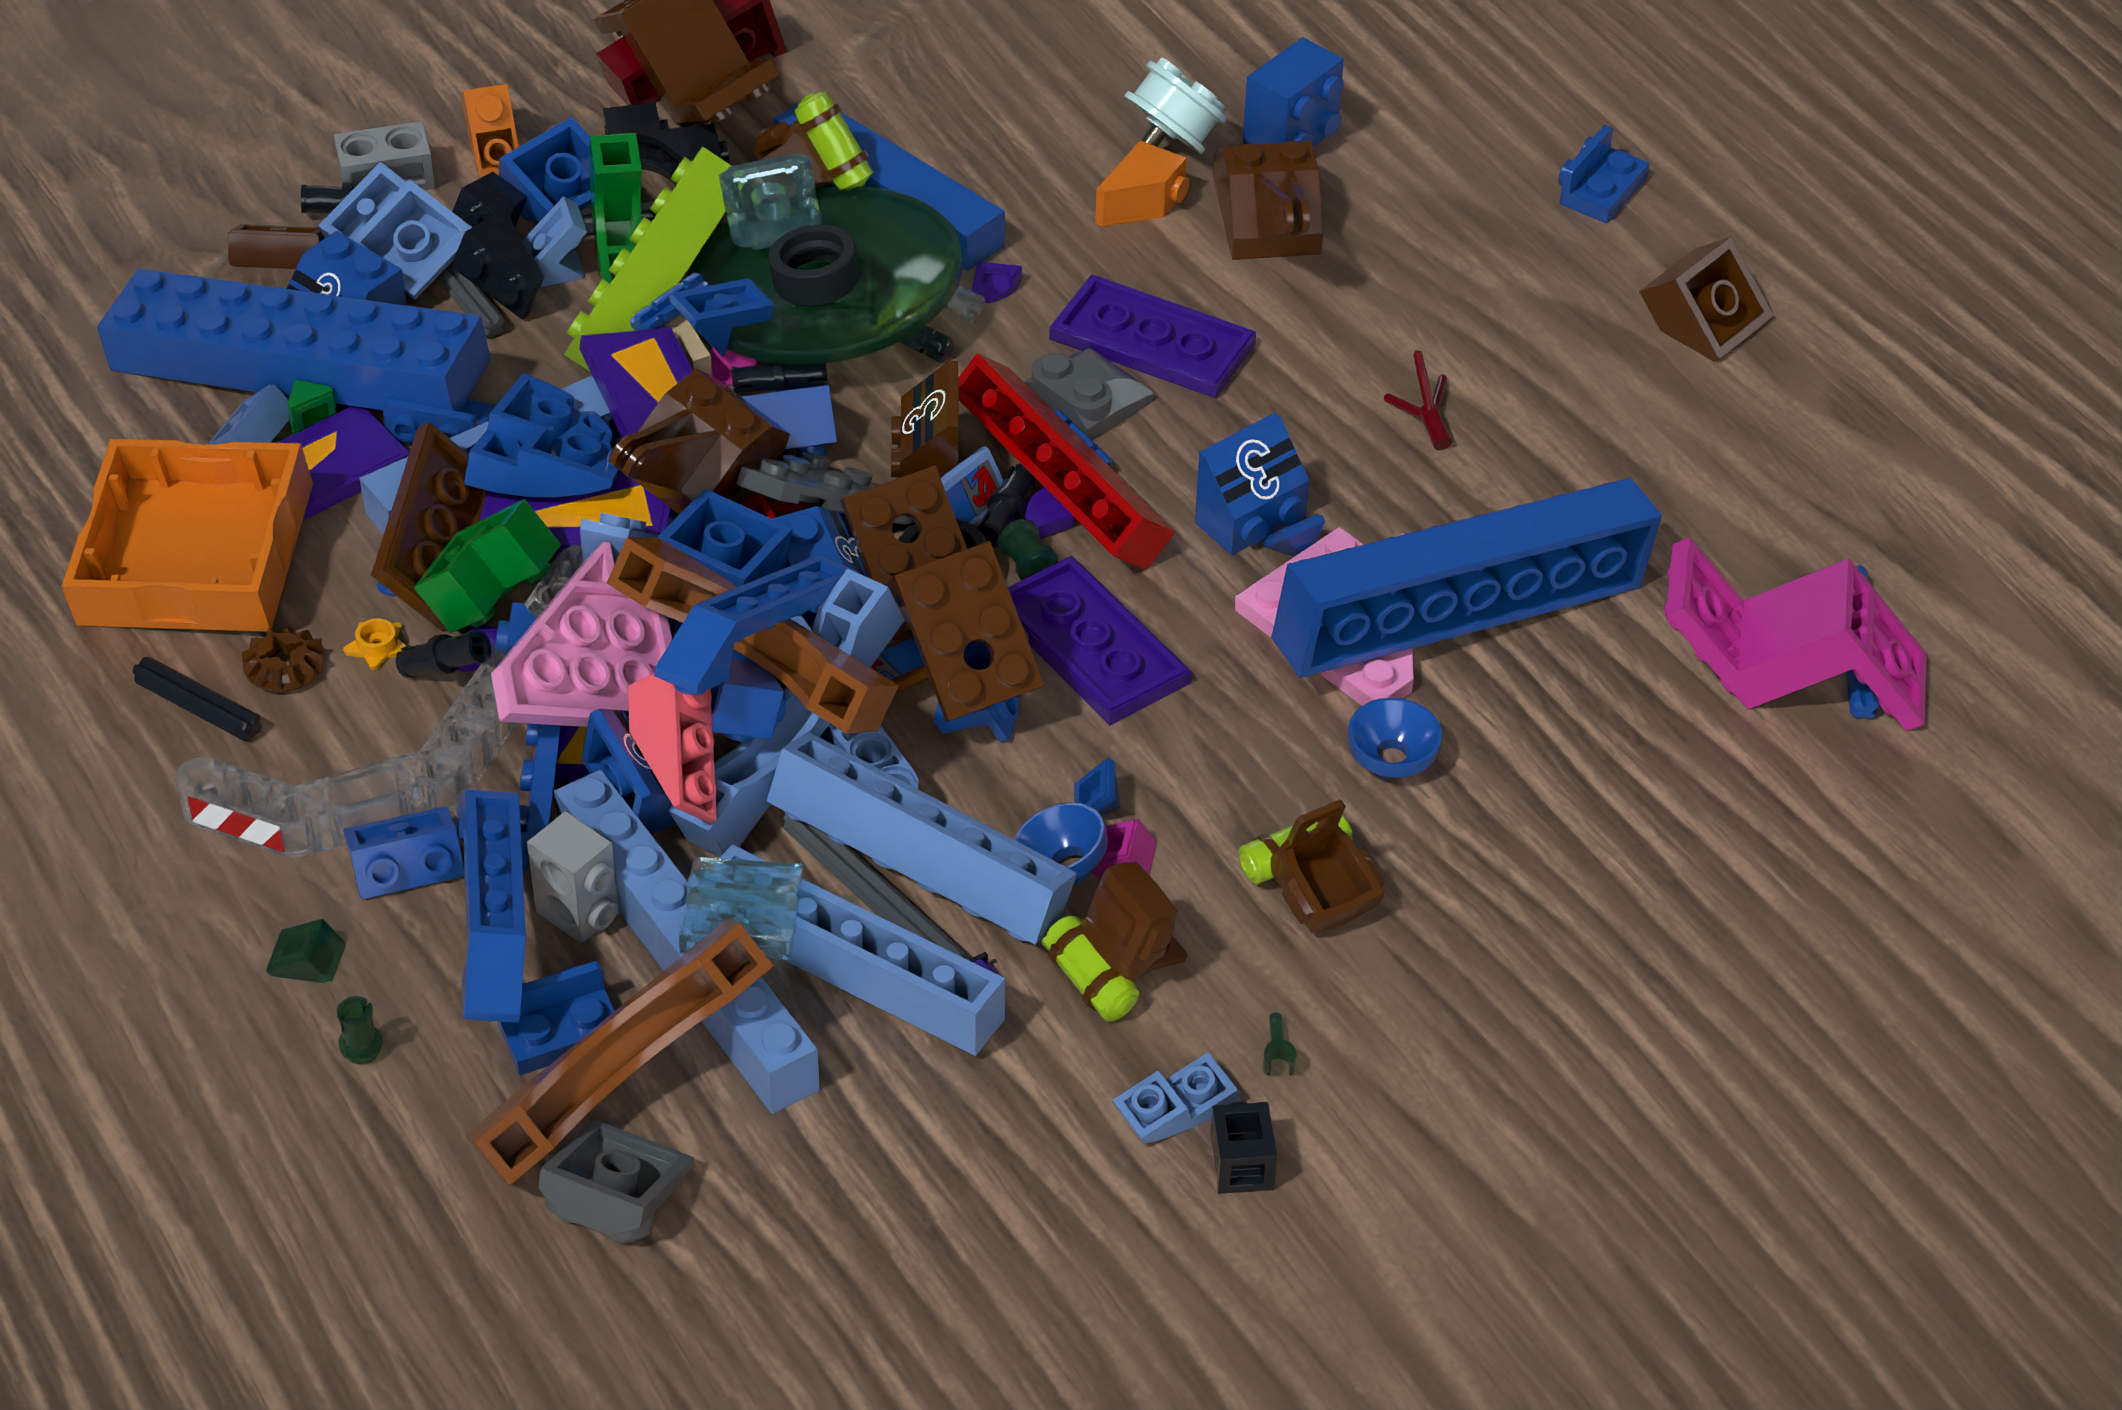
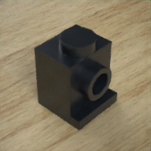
M1233 1102L1228 1105H1213L1210 1135L1217 1174L1218 1194L1274 1190L1277 1152L1268 1102Z

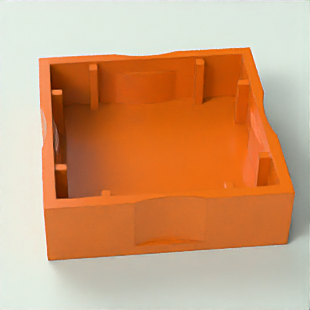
M110 439L93 489V505L90 515L78 534L61 585L76 625L267 632L268 628L272 630L313 486L301 443L229 442L202 445L178 440Z

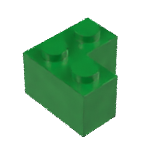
M524 498L457 532L417 582L414 589L450 633L467 625L478 628L494 616L497 611L494 604L512 591L517 583L523 580L528 584L534 583L551 569L552 565L549 560L561 544Z

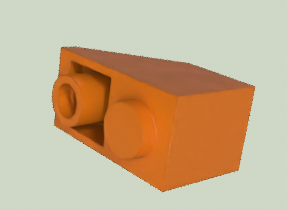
M501 84L463 90L461 95L468 141L478 178L492 171L499 175L500 158L519 147L508 85Z

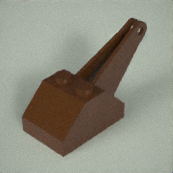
M1311 141L1222 146L1214 153L1213 179L1232 260L1321 254L1323 226L1319 169Z
M695 369L664 394L638 432L628 434L619 441L610 455L609 463L619 468L627 477L636 481L672 510L680 514L704 489L729 499L742 488L736 485L741 466L761 463L762 458L776 460L785 452L790 433L720 380Z

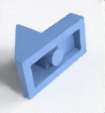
M564 196L523 239V242L544 275L541 287L576 281L585 277L578 254L574 248L579 245L587 230L578 204Z

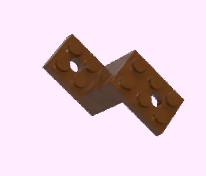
M624 0L593 19L602 34L616 32L618 37L624 36L674 123L689 122L691 126L699 122L701 125L708 122L715 124L734 112L731 104L745 99L752 101L771 89L769 81L779 75L771 59L750 62L747 60L713 0Z
M936 465L841 499L840 502L869 578L889 587L905 621L892 637V640L895 641L913 633L946 723L1045 686L991 542L989 541L967 549ZM905 516L917 523L919 535L916 541L903 543L895 538L892 532V524L896 518ZM980 642L989 649L991 661L986 669L975 670L966 664L964 649L968 643Z

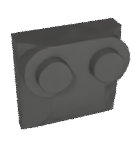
M1091 347L1070 356L1052 353L1038 358L1032 365V376L1024 381L1053 411H1062L1091 440L1154 401V393Z
M593 1119L541 1168L538 1189L545 1196L546 1207L562 1221L583 1225L606 1234L616 1242L631 1243L651 1233L655 1212L693 1167L694 1157Z

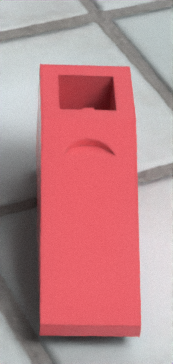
M653 673L628 686L629 732L672 805L681 811L712 824L717 821L711 688L699 695L684 694L677 691L674 684L655 677Z

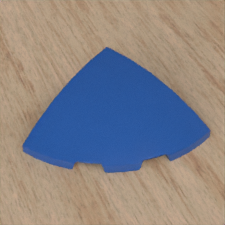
M523 373L490 412L486 432L470 450L464 484L491 492L523 497H564L609 489L615 482L619 469L609 463V458L613 451L610 445L612 431L598 414H582L574 408L573 395L548 382Z

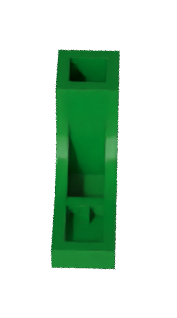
M636 133L590 136V192L598 275L601 276V280L604 279L608 283H611L615 277L608 270L621 250L625 248L632 252L636 244L629 239L642 221V169Z

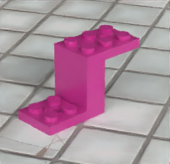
M1690 537L1672 544L1671 565L1668 569L1667 602L1664 605L1666 619L1674 630L1680 631L1689 641L1699 660L1707 662L1720 677L1725 690L1728 693H1734L1747 710L1853 669L1858 681L1862 684H1867L1878 697L1884 712L1887 715H1893L1906 731L1924 725L1927 653L1849 558L1743 600Z

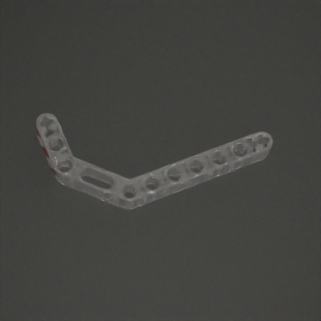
M573 545L564 549L524 603L536 619L583 564L582 545ZM494 645L491 649L490 657L486 658L487 661L479 666L420 751L297 786L286 784L211 758H193L184 762L175 774L183 817L188 823L196 827L285 857L300 858L346 845L343 832L345 828L444 806L448 807L450 814L456 812L458 795L465 789L473 790L519 724L499 721L491 673L503 660L504 652L495 651Z

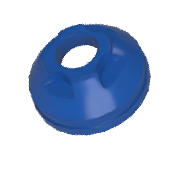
M1381 698L1370 701L1361 706L1349 721L1348 744L1354 759L1365 769L1384 778L1409 777L1426 770L1435 761L1441 747L1442 730L1435 715L1426 707L1407 699ZM1393 748L1402 751L1407 758L1401 762L1391 763L1381 759L1378 753L1384 749Z
M1063 803L1045 808L1028 819L1018 830L1014 838L1015 841L1057 863L1071 855L1082 856L1080 860L1066 866L1077 873L1074 884L1080 883L1090 876L1091 871L1102 860L1108 846V835L1103 818L1097 810L1082 803Z

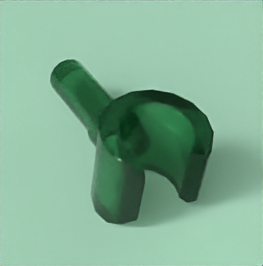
M1275 1012L1269 1015L1271 1040L1264 1050L1262 1070L1265 1075L1270 1076L1271 1061L1282 1059L1289 1065L1288 1074L1290 1076L1295 1071L1297 1052L1292 1043L1284 1040L1283 1017L1280 1013Z

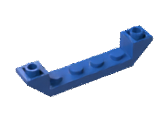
M816 555L699 602L693 606L655 666L654 676L674 684L675 689L681 693L689 695L703 694L706 690L729 681L734 642H740L743 638L761 630L773 628L776 624L792 617L801 616L806 611L810 610L817 613L819 606L847 569L859 574L861 573L823 556Z
M512 603L509 622L499 620L495 651L504 652V657L536 620V617L523 603ZM527 723L525 745L534 746L533 760H523L519 785L520 791L529 792L527 806L519 805L523 872L530 868L527 841L549 825L561 725Z
M465 789L457 798V836L464 839L467 952L462 977L463 1019L519 1023L526 941L519 793Z

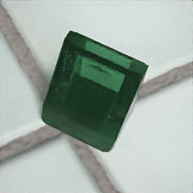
M324 919L283 929L279 934L266 972L273 977L316 983L331 982L343 954L345 942Z

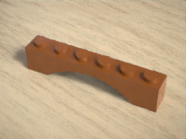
M640 537L626 538L607 581V584L645 608L681 623L684 622L695 604L739 587L663 539ZM791 618L776 624L773 628L764 629L749 635L740 642H734V650L773 674L774 677L785 684L799 698L806 709L846 734L877 732L899 687L893 681Z
M725 920L465 1134V1137L496 1175L510 1186L552 1151L599 1102L632 1073L686 1031L730 1003L774 965L739 922Z

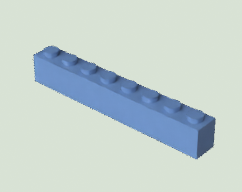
M601 770L554 790L557 817L566 811L612 842L619 913L663 971L720 925L719 921ZM762 977L757 979L730 1003L702 1020V1023L771 1114L820 1091L818 1049Z

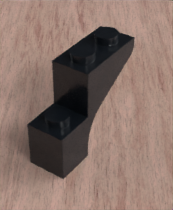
M656 102L603 108L605 135L636 133L641 169L658 173L666 177L675 186L677 184L670 180L683 158L686 157L693 161L702 146L729 164L727 142L718 141L715 124L669 129L667 119L659 120ZM729 207L724 213V215L729 214Z
M492 171L461 188L452 212L472 228L465 231L451 267L520 319H524L529 315L535 296L544 280L542 271L515 229L528 197Z

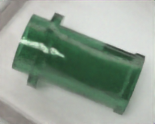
M361 996L348 997L337 1007V1018L340 1021L342 1032L338 1040L339 1051L343 1057L354 1064H367L373 1061L381 1051L383 1046L382 1034L375 1028L371 1002L368 1003L367 999Z

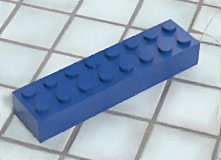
M139 268L97 326L110 371L254 392L260 391L269 384H275L284 396L290 397L296 379L330 386L334 391L336 404L383 410V404L386 399L393 398L461 412L491 360L481 316Z
M1627 478L1289 563L1286 567L1271 638L1299 678L1639 589L1662 514L1632 478Z

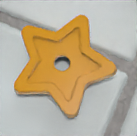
M381 618L359 622L355 631L356 639L343 647L345 655L364 658L371 670H377L387 658L396 657L397 652L401 651L400 648L406 646L398 639L401 633V623H391Z

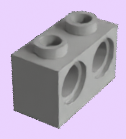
M423 121L334 134L342 184L343 182H352L353 187H356L381 161L406 182L411 179L423 190L435 189L431 153Z
M565 811L527 841L536 913L582 944L598 930L607 928L615 916L619 914L612 842Z

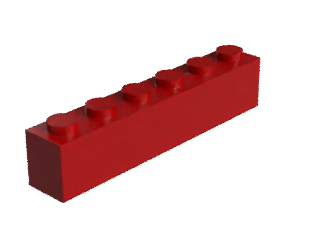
M976 353L958 377L959 401L1113 557L1147 570L1175 534V531L1009 367Z

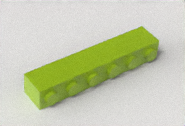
M703 146L693 161L684 157L670 180L677 184L674 190L671 191L666 187L663 188L650 208L657 215L652 222L644 217L629 239L636 244L633 251L629 252L625 248L621 250L608 270L615 275L611 283L602 279L589 298L588 303L594 306L590 315L581 310L566 334L573 338V341L564 355L590 372L579 349L582 335L636 331L631 327V318L639 310L651 305L652 301L680 282L748 176Z

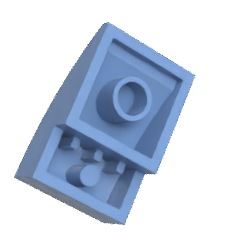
M381 161L318 225L324 238L338 231L400 267L403 273L405 295L415 300L454 260L465 231L472 228L411 179L406 182Z

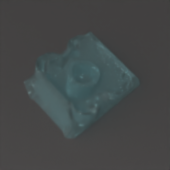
M794 153L731 166L719 175L731 239L737 246L750 247L754 250L772 247L777 239L789 231L803 226L822 224L810 157Z

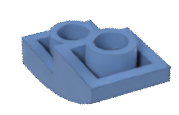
M1207 1052L1167 1079L1163 1077L1159 1070L1112 1101L1140 1141L1146 1144L1174 1136L1211 1119L1213 1105H1228L1233 1102H1241L1238 1089L1210 1053Z

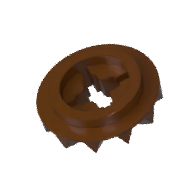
M290 625L280 633H275L268 628L265 638H251L250 648L242 652L243 671L246 678L256 687L272 692L291 691L309 684L320 674L325 661L321 641L313 640L309 630L295 633ZM284 652L286 656H290V665L287 666L285 661H281L278 656L275 657V654Z

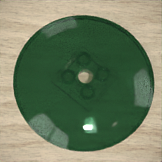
M836 186L795 192L779 202L772 199L731 219L708 238L692 262L688 276L692 273H699L709 286L750 278L775 304L771 320L732 327L727 349L756 360L780 364L806 365L843 361L877 352L908 338L922 329L946 307L954 296L962 276L963 260L957 233L948 220L930 205L896 191L857 186L850 190H840ZM811 225L835 226L848 232L855 241L860 266V280L853 291L839 300L816 306L791 304L780 298L773 287L769 266V250L777 239L789 231ZM813 261L803 264L796 269H819L830 265L832 261Z

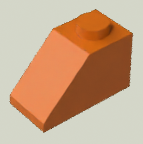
M1139 141L1097 187L1095 224L1105 227L1164 217L1176 202L1181 203L1188 192L1189 178L1186 177L1187 158Z

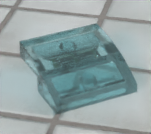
M695 857L687 884V907L679 934L680 953L685 954L722 922L730 920L739 922L768 959L790 960L799 908L803 864Z

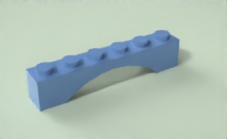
M847 569L819 606L812 632L871 668L905 620L888 586ZM788 687L784 690L786 694L785 714L781 722H776L772 739L753 737L752 741L741 742L734 750L714 762L717 821L710 824L675 808L673 805L668 810L688 842L719 858L732 844L740 847L771 805L767 802V797L782 748L807 732L820 737L830 724L806 709L799 698Z

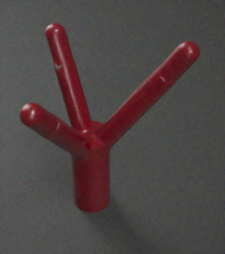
M1417 350L1414 352L1413 357L1424 405L1420 408L1389 393L1384 395V401L1421 419L1434 449L1444 450L1452 443L1439 412L1447 376L1444 374L1439 375L1432 397L1423 354Z

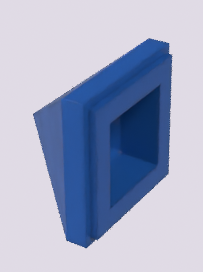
M1316 514L1266 536L1263 544L1266 548L1295 557L1316 542L1325 523L1323 515L1319 516V514Z
M1110 758L1104 760L1074 783V803L1091 806L1101 816L1121 807L1115 761Z

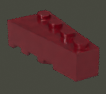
M713 0L749 62L756 61V58L771 53L774 57L787 53L770 0ZM624 36L596 53L607 83L627 105L661 101Z

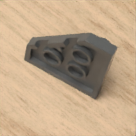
M802 452L801 457L782 455L781 460L762 458L761 463L741 466L736 485L779 501L798 504L799 501L819 503L820 499H824L823 508L845 513L840 502L842 498L880 484L871 482L873 475L866 471L846 467L843 472L830 467V459L824 456ZM905 516L898 517L893 521L894 523L905 525L916 523L913 519Z

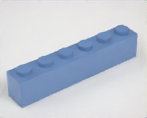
M810 732L784 746L781 750L767 802L782 809L789 818L812 825L827 833L828 837L834 842L857 849L870 856L877 865L900 872L915 880L922 889L932 893H939L960 904L967 913L977 917H984L1003 927L1009 935L1018 940L1029 941L1036 945L1046 936L1049 928L1059 919H1062L1077 875L1076 872Z
M733 844L701 878L703 902L720 924L725 920L739 922L760 949L974 1056L979 1053L1005 1020L1004 977Z

